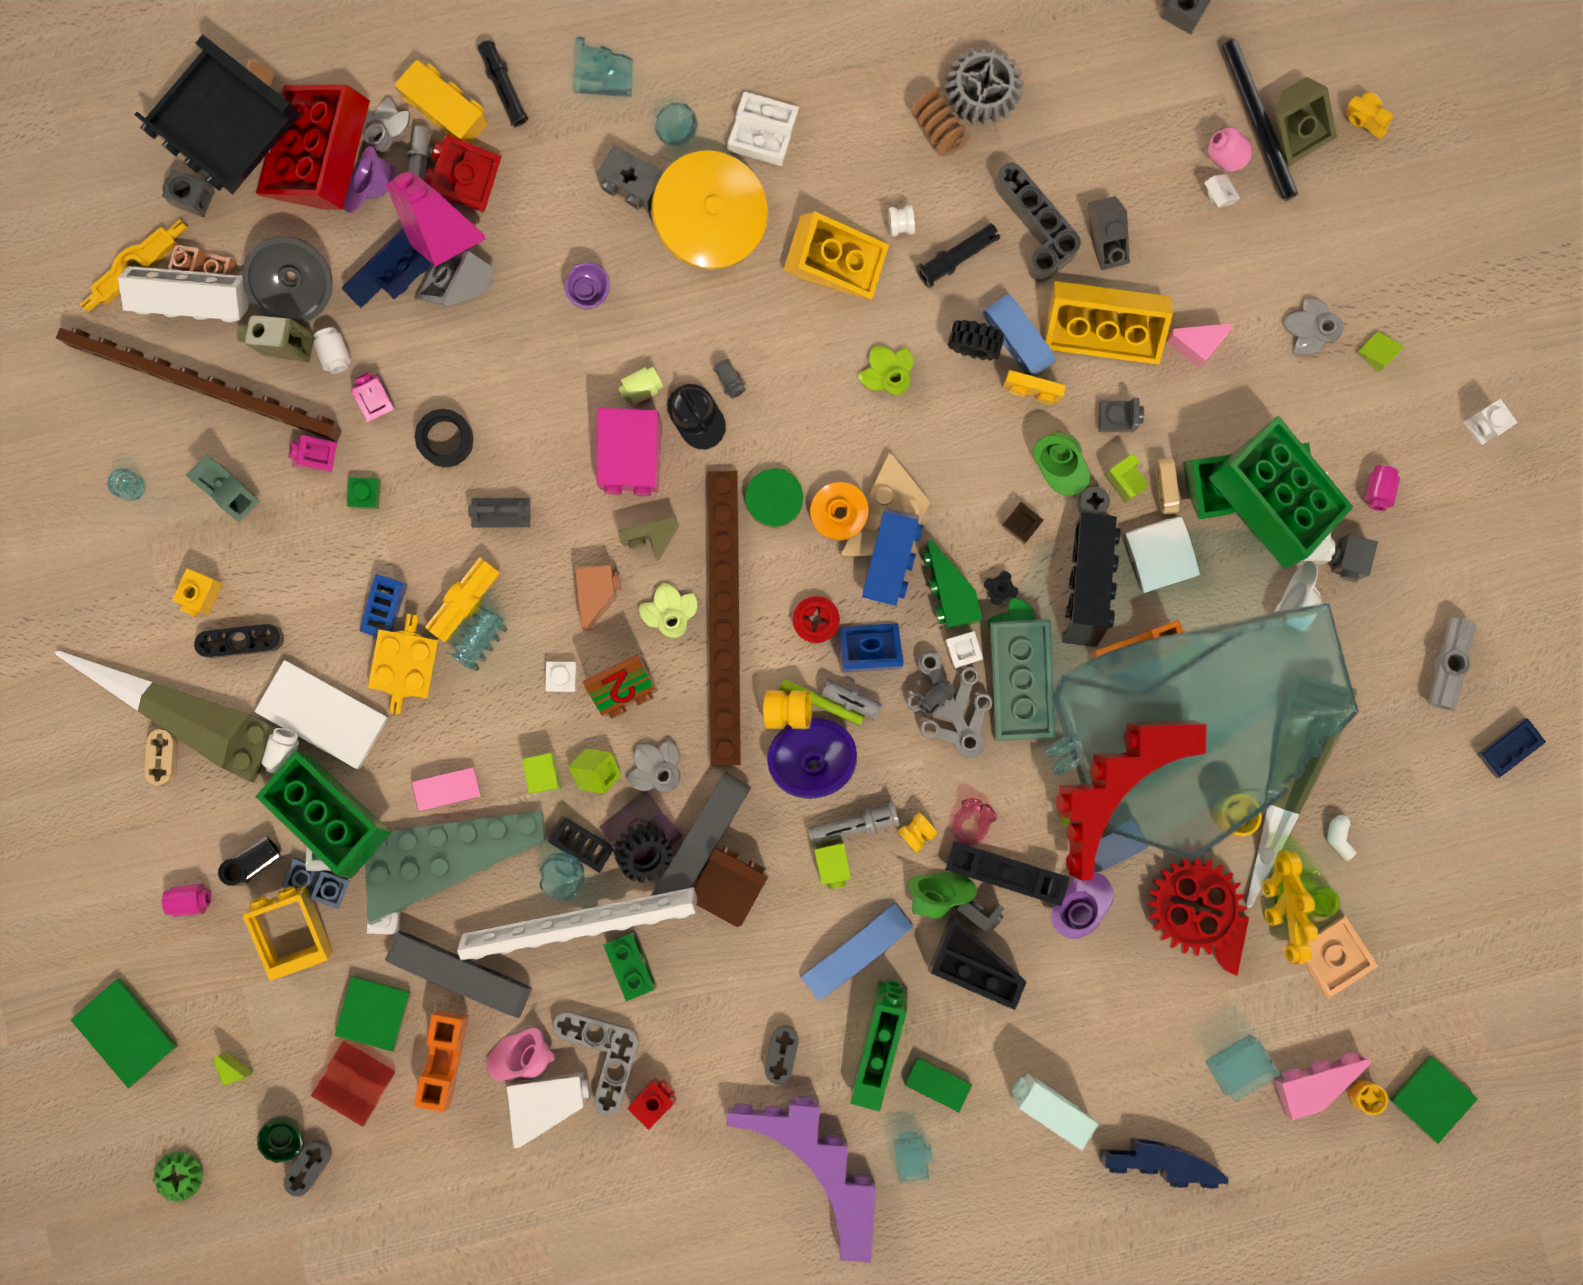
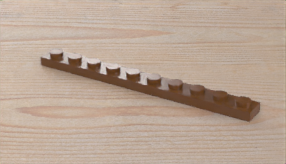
M73 327L71 331L59 328L55 338L71 348L334 442H338L341 431L334 426L335 421L327 417L318 415L314 419L306 416L307 411L299 407L290 405V408L286 409L279 406L280 402L271 397L263 395L262 400L252 396V391L243 387L236 386L234 390L225 387L226 382L215 377L208 376L207 380L197 377L198 372L181 366L180 370L171 368L172 363L154 356L153 361L143 358L144 353L131 347H127L125 351L116 348L117 343L100 337L98 341L90 339L89 333Z
M708 471L711 766L741 765L738 471Z

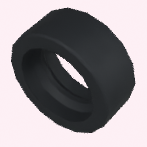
M447 409L433 410L423 416L416 426L414 435L416 447L421 455L435 466L445 468L456 466L466 460L472 451L474 442L472 429L466 420L455 411ZM444 421L455 424L459 428L462 437L457 450L448 455L436 454L430 449L427 441L428 432L432 426Z

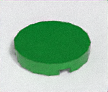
M775 468L761 471L754 476L747 486L745 496L748 512L753 519L760 524L773 528L786 526L795 520L802 509L804 499L801 484L795 476L785 470Z

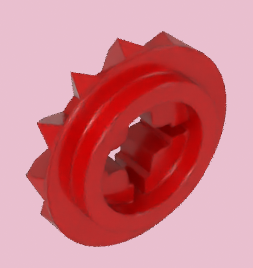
M821 596L808 597L802 600L794 610V629L799 637L805 641L824 643L832 638L838 630L840 623L838 609L827 598ZM817 608H820V618L825 619L829 623L819 624L816 631L812 632V622L803 619V617L814 616Z

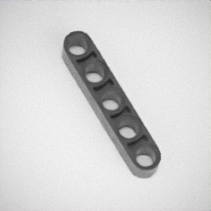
M725 772L651 896L692 888L713 850L751 789L749 785Z
M397 931L385 958L388 963L517 1018H520L532 991L530 986L469 959L460 960L459 955L402 931Z

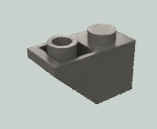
M1116 196L1089 202V226L1100 268L1105 270L1129 264L1127 210Z

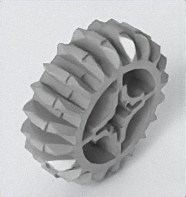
M983 45L980 47L979 53L973 47L969 49L968 56L961 53L958 57L959 62L953 61L950 67L952 71L947 72L946 75L948 82L945 84V91L949 93L947 95L948 103H954L953 113L962 110L961 119L964 120L967 116H971L972 125L977 122V119H982L984 126L988 124L989 118L995 124L999 122L1000 116L1006 119L1010 114L1009 110L1014 111L1016 109L1017 100H1020L1022 92L1019 90L1023 87V80L1019 79L1021 70L1013 69L1016 64L1015 59L1006 61V51L1000 56L997 55L996 47H993L991 52H986V48ZM984 68L980 72H971L974 69ZM993 71L998 73L1003 80L996 78ZM985 77H987V88L984 89V92L981 95V83H984ZM963 88L974 96L975 101L965 94ZM998 98H1001L1000 100L994 103L984 104V102L989 99L997 100Z

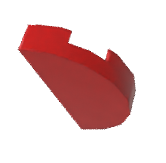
M1241 916L1246 920L1244 923L1235 924L1241 933L1229 934L1233 940L1232 944L1222 940V951H1218L1213 945L1211 946L1212 954L1215 956L1217 963L1224 971L1238 976L1249 917Z

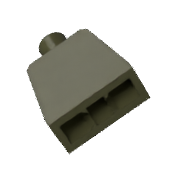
M252 315L248 325L241 324L237 328V340L246 343L247 346L262 355L306 363L310 362L314 334L290 318Z

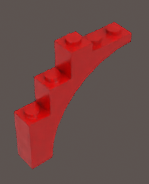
M1194 720L1127 722V731L1124 733L1126 752L1093 754V762L1090 765L1092 784L1059 785L1056 808L1059 816L1070 820L1066 830L1069 840V854L1066 857V866L1069 875L1081 881L1093 880L1096 853L1102 833L1113 811L1136 784L1161 766L1184 757L1206 754L1207 724Z

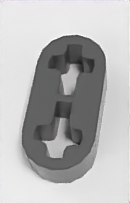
M788 1025L777 1027L771 1036L765 1074L767 1079L774 1084L786 1083L790 1079L798 1046V1035L796 1030ZM783 1032H789V1038L794 1039V1041L786 1045L785 1053L780 1052L781 1042L776 1040V1037L782 1036ZM778 1057H783V1068L787 1069V1072L781 1073L780 1077H775L774 1071L770 1070V1067L777 1065Z
M314 1140L302 1149L284 1178V1188L290 1195H304L313 1187L332 1156L331 1147L326 1141ZM319 1148L321 1150L320 1156L323 1160L318 1159L311 1166L309 1161L313 1154L310 1150L314 1151ZM303 1171H306L307 1174L303 1178V1183L306 1186L301 1185L297 1188L294 1185L296 1180L293 1176L297 1177Z

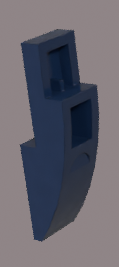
M1131 1138V1150L1100 1149V1162L1105 1168H1109V1172L1127 1173V1169H1139V1172L1143 1174H1158V1170H1161V1177L1166 1182H1170V1186L1177 1188H1186L1188 1183H1200V1187L1209 1189L1219 1188V1184H1228V1177L1208 1161L1185 1149L1164 1142Z

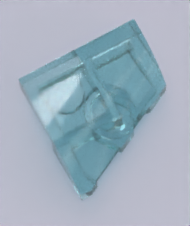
M576 36L574 93L632 97L633 59L623 54H615L609 48L602 45L599 50L585 44V38Z

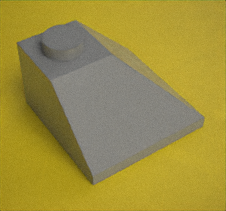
M463 251L437 266L431 264L415 299L421 302L450 306L481 296L491 285L495 268L470 251Z

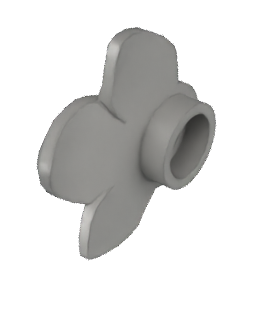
M389 97L380 104L374 114L367 112L362 132L367 147L372 146L375 148L376 153L387 150L392 144L393 139L401 136L406 131L410 123V113L408 111L399 112L397 106Z
M1305 299L1304 311L1292 313L1283 321V326L1290 333L1299 337L1294 347V354L1297 355L1316 354L1321 351L1325 343L1336 341L1343 332L1342 320L1337 315L1330 313L1323 301L1319 299ZM1325 323H1331L1334 328L1327 332L1323 330L1322 326Z
M670 740L665 741L659 749L650 744L642 743L636 745L634 760L637 768L626 776L627 781L636 789L644 792L654 788L660 792L674 790L680 782V772L677 768L680 759L678 748ZM668 772V779L661 782V774Z

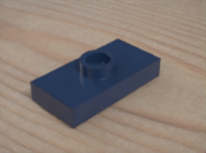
M1523 718L1477 755L1495 778H1500L1546 743V741L1530 720Z

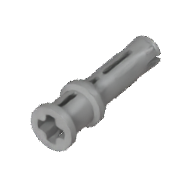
M890 801L888 805L870 810L865 808L862 814L836 820L813 828L810 827L808 828V833L812 846L865 831L874 834L877 829L892 825L899 827L900 824L894 803Z

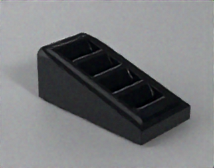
M563 815L547 839L553 846L599 873L612 854L613 849H615L613 845ZM569 826L572 829L562 843L559 839L566 827ZM579 832L582 836L574 849L569 846ZM590 839L593 842L583 856L580 852L587 840ZM598 845H600L603 849L595 862H593L590 858Z

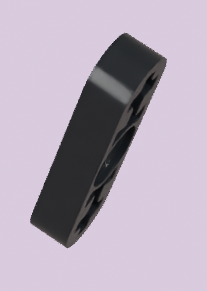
M270 624L208 630L197 635L194 647L199 655L207 658L273 652L283 645L284 634L280 628ZM268 630L271 634L275 635V639L270 641V645L264 641L255 642L254 636H267ZM243 633L247 638V643L244 648L237 650L232 645V639L236 634ZM210 637L213 641H224L225 647L221 645L213 646L210 652L209 649L204 648V643L209 642Z

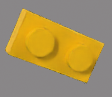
M1009 370L1005 377L1003 388L1009 389V393L1012 395L1025 397L1027 394L1037 397V401L1053 405L1054 402L1059 403L1063 398L1066 385Z

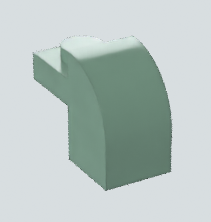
M208 454L186 474L190 481L210 495L220 508L238 522L260 502L251 490L222 464L220 465Z

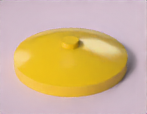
M706 150L684 155L665 170L654 189L651 213L654 228L660 241L674 257L695 268L718 270L739 263L756 248L765 232L768 207L762 185L749 167L731 155Z

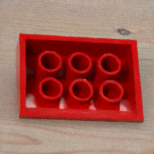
M347 84L284 85L281 96L285 97L292 104L300 116L265 156L256 194L265 198L318 209L343 210L370 100Z

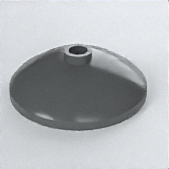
M277 236L266 239L252 249L243 266L242 281L245 293L251 304L264 316L290 318L296 323L302 324L317 317L325 309L331 298L333 280L328 263L315 247L299 238ZM288 272H294L297 280L289 279Z

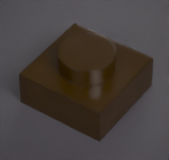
M1020 502L1001 527L1025 545L1044 519Z

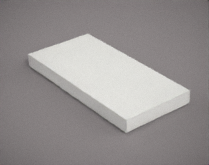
M286 660L283 661L254 711L280 727L294 731L298 734V737L356 769L361 768L389 719L384 714Z

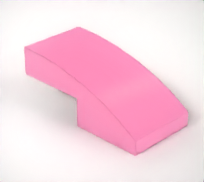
M474 767L411 783L418 812L480 797Z

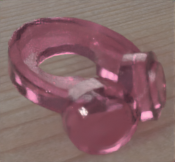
M967 798L961 801L962 808L954 817L952 830L955 838L961 844L974 845L986 836L990 824L997 820L995 810L989 804H982V801L977 798ZM974 811H979L977 833L973 836H966L961 830L963 821L970 819Z

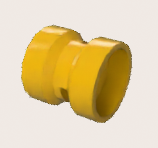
M920 812L912 817V823L908 826L903 825L897 830L898 834L916 854L923 848L925 841L933 840L938 835L936 829Z
M1358 1080L1349 1088L1348 1097L1351 1104L1362 1112L1369 1115H1378L1386 1109L1388 1096L1382 1087L1367 1080Z

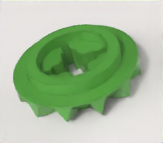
M180 1151L172 1152L164 1156L156 1165L152 1182L156 1185L157 1193L164 1196L166 1201L181 1202L192 1197L199 1190L203 1179V1172L200 1163L191 1154ZM175 1169H177L178 1174L188 1175L179 1182V1186L176 1185L175 1180L167 1179V1177L175 1173Z

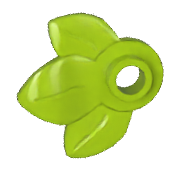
M874 346L869 355L871 367L858 373L859 381L871 391L885 390L887 393L895 396L904 394L911 385L909 373L914 366L913 355L906 347L894 354L887 347ZM895 377L901 378V380L897 383L891 382V380Z

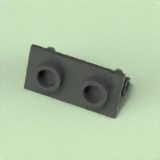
M472 498V505L468 506L471 527H530L531 498Z

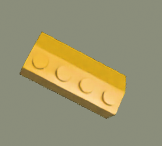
M1054 281L1048 310L1045 342L1052 351L1159 365L1173 315L1171 297Z

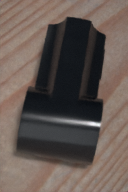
M265 836L234 858L225 860L218 869L219 879L228 886H243L252 877L281 859L280 850L269 836ZM238 864L241 868V876L234 881L230 876V870L234 865Z

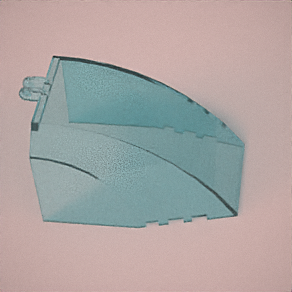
M1328 603L1281 610L1153 638L1102 654L1062 674L1052 695L1065 737L1053 743L1045 751L1049 759L1057 758L1070 751V754L1065 755L1051 766L1053 774H1065L1067 771L1076 768L1080 783L1092 784L1090 765L1093 762V754L1126 752L1124 733L1127 731V722L1194 720L1207 724L1206 754L1178 759L1161 766L1145 776L1125 795L1107 823L1115 834L1195 860L1280 800L1289 791L1287 784L1291 779H1299L1306 772L1304 765L1312 756L1318 758L1323 753L1322 745L1330 736L1336 738L1359 712L1330 605Z

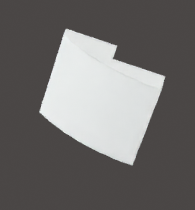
M744 92L736 112V121L727 143V151L782 166L794 130L799 107Z
M1179 515L1124 533L1130 560L1134 562L1142 592L1145 593L1200 575L1194 550L1182 516Z

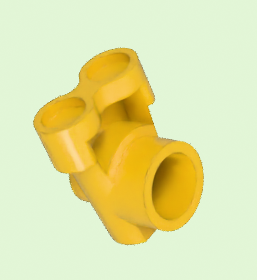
M1365 92L1361 97L1355 96L1349 103L1345 113L1353 126H1363L1370 131L1371 135L1380 140L1388 132L1390 123L1395 115L1382 108L1381 99L1372 92Z

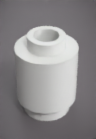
M333 327L316 332L313 344L323 370L330 371L332 374L345 371L348 368L347 365L351 362V358L342 335Z
M276 728L273 734L269 735L262 759V765L266 767L268 772L275 774L294 751H297L299 745L297 733L285 728Z

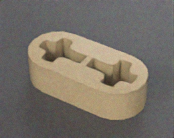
M1173 458L1157 459L1155 463V476L1161 514L1178 513L1179 493Z
M154 730L149 734L146 741L144 774L147 782L155 786L168 785L172 783L176 776L178 739L166 730ZM163 735V739L168 740V746H163L161 756V746H156V741L162 739ZM160 764L161 769L167 772L166 776H161V778L154 775L155 769H160Z

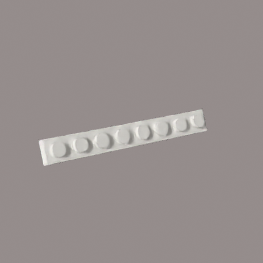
M693 887L462 934L457 952L460 960L480 959L490 954H506L515 949L525 947L536 948L545 943L555 941L566 942L575 937L585 935L596 936L602 932L615 929L626 930L631 926L645 923L651 925L670 918L682 919L690 914H695L697 895Z

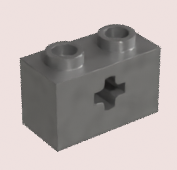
M613 145L598 170L597 177L601 189L612 196H615L617 193L626 198L625 201L633 208L640 210L642 207L650 211L654 189L664 172L622 148Z

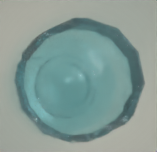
M671 103L664 106L657 114L655 132L659 139L668 146L680 148L689 145L698 132L697 116L687 104Z
M565 852L551 854L539 869L541 872L540 888L548 897L557 901H570L577 895L584 884L585 871L583 864L574 855Z

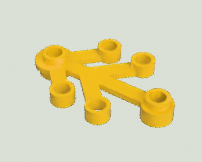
M1282 850L1277 853L1274 861L1275 873L1271 878L1262 880L1261 889L1267 898L1280 894V886L1283 883L1284 892L1274 907L1265 909L1264 917L1269 926H1275L1283 923V916L1287 912L1290 942L1284 947V955L1289 963L1299 965L1311 961L1312 952L1308 942L1315 941L1318 938L1317 929L1306 914V912L1313 911L1315 905L1312 896L1307 892L1298 876L1302 873L1300 857L1294 851Z

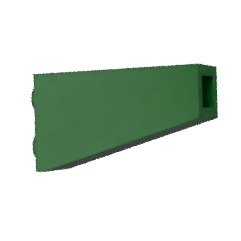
M892 980L886 982L878 981L851 1090L850 1104L879 1112L881 1110L907 1014L908 988L903 987L899 982Z

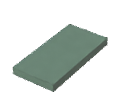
M1035 619L990 622L995 741L1055 738L1051 620Z

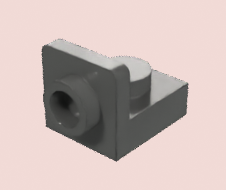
M1132 398L1131 401H1100L1099 432H1135L1139 425L1143 424L1144 407L1140 406L1139 398Z
M975 900L954 907L985 932L989 928L994 930L1003 918L1001 912L1004 908L998 903L994 904L986 916L982 914L985 908Z

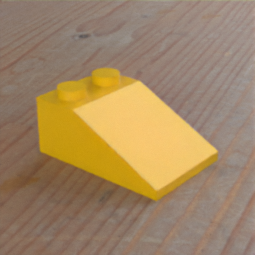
M811 212L801 215L783 271L808 282L872 300L889 244L818 212Z

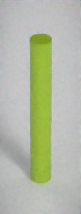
M785 678L779 688L789 694L791 691H810L813 705L858 726L861 725L865 715L854 710L849 712L845 710V706L822 697Z

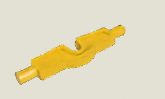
M178 219L167 230L160 227L140 245H133L124 249L113 261L111 269L90 287L93 293L79 304L88 313L101 302L109 304L120 295L118 277L128 266L138 262L143 267L154 268L173 250L175 244L178 245L174 239L188 229V227Z

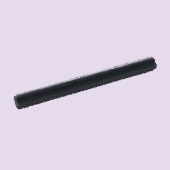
M1231 39L1222 45V51L1281 199L1285 201L1290 200L1298 195V191L1239 43L1235 39Z

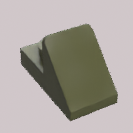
M676 516L619 530L618 533L622 545H629V549L645 546L646 541L651 540L655 558L659 561L679 525Z

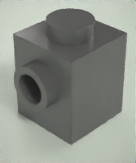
M1352 534L1341 537L1338 546H1335V554L1332 557L1331 563H1334L1332 572L1341 574V579L1351 582H1358V579L1370 576L1378 541Z

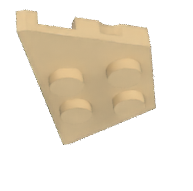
M890 453L867 498L869 505L867 523L861 532L848 539L841 556L844 558L856 556L872 557L885 507L918 515V524L922 522L930 500Z

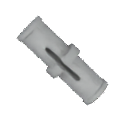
M828 679L821 695L845 706V710L849 712L854 710L874 721L882 707V703L859 694V690L854 688L852 691L832 682L830 679Z

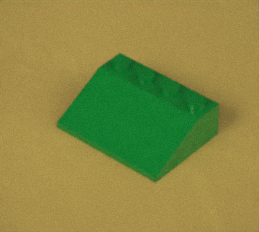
M1279 415L1229 456L1208 477L1284 569L1307 559L1353 508V505Z

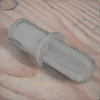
M414 126L412 129L411 151H408L407 154L408 158H410L409 172L412 171L424 180L427 162L431 160V155L428 154L431 130L423 126Z

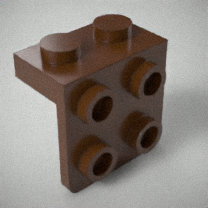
M724 845L722 849L716 847L713 850L704 871L694 887L697 895L696 905L726 922L740 927L744 923L769 875L764 873L766 869L764 866L753 860H750L748 864L739 860V853Z

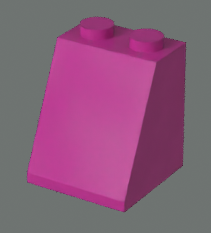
M412 171L401 173L393 181L385 184L410 245L434 266L486 239L478 228Z
M598 408L597 485L600 490H604L605 494L621 495L622 491H634L633 495L651 496V492H658L662 422L658 411Z

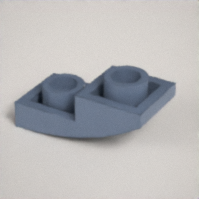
M1136 819L1109 829L1107 834L1101 837L1095 857L1094 872L1107 869L1148 848V843Z
M294 857L282 887L295 886L296 889L306 886L311 900L339 909L350 880L337 876L330 871H306V862Z

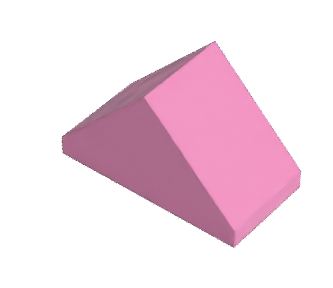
M1231 324L1172 329L1167 335V343L1200 368L1232 330Z

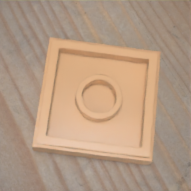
M1343 914L1317 930V940L1308 942L1312 952V959L1310 962L1303 963L1324 997L1328 999L1379 967L1346 915Z

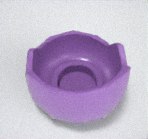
M592 262L574 266L564 284L565 293L570 302L584 310L597 308L604 302L610 291L608 274L601 266Z

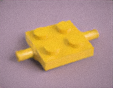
M406 613L404 631L378 630L368 684L370 689L381 690L392 695L388 713L393 714L395 712V714L401 715L404 697L429 698L439 640L425 638L416 633L419 615Z

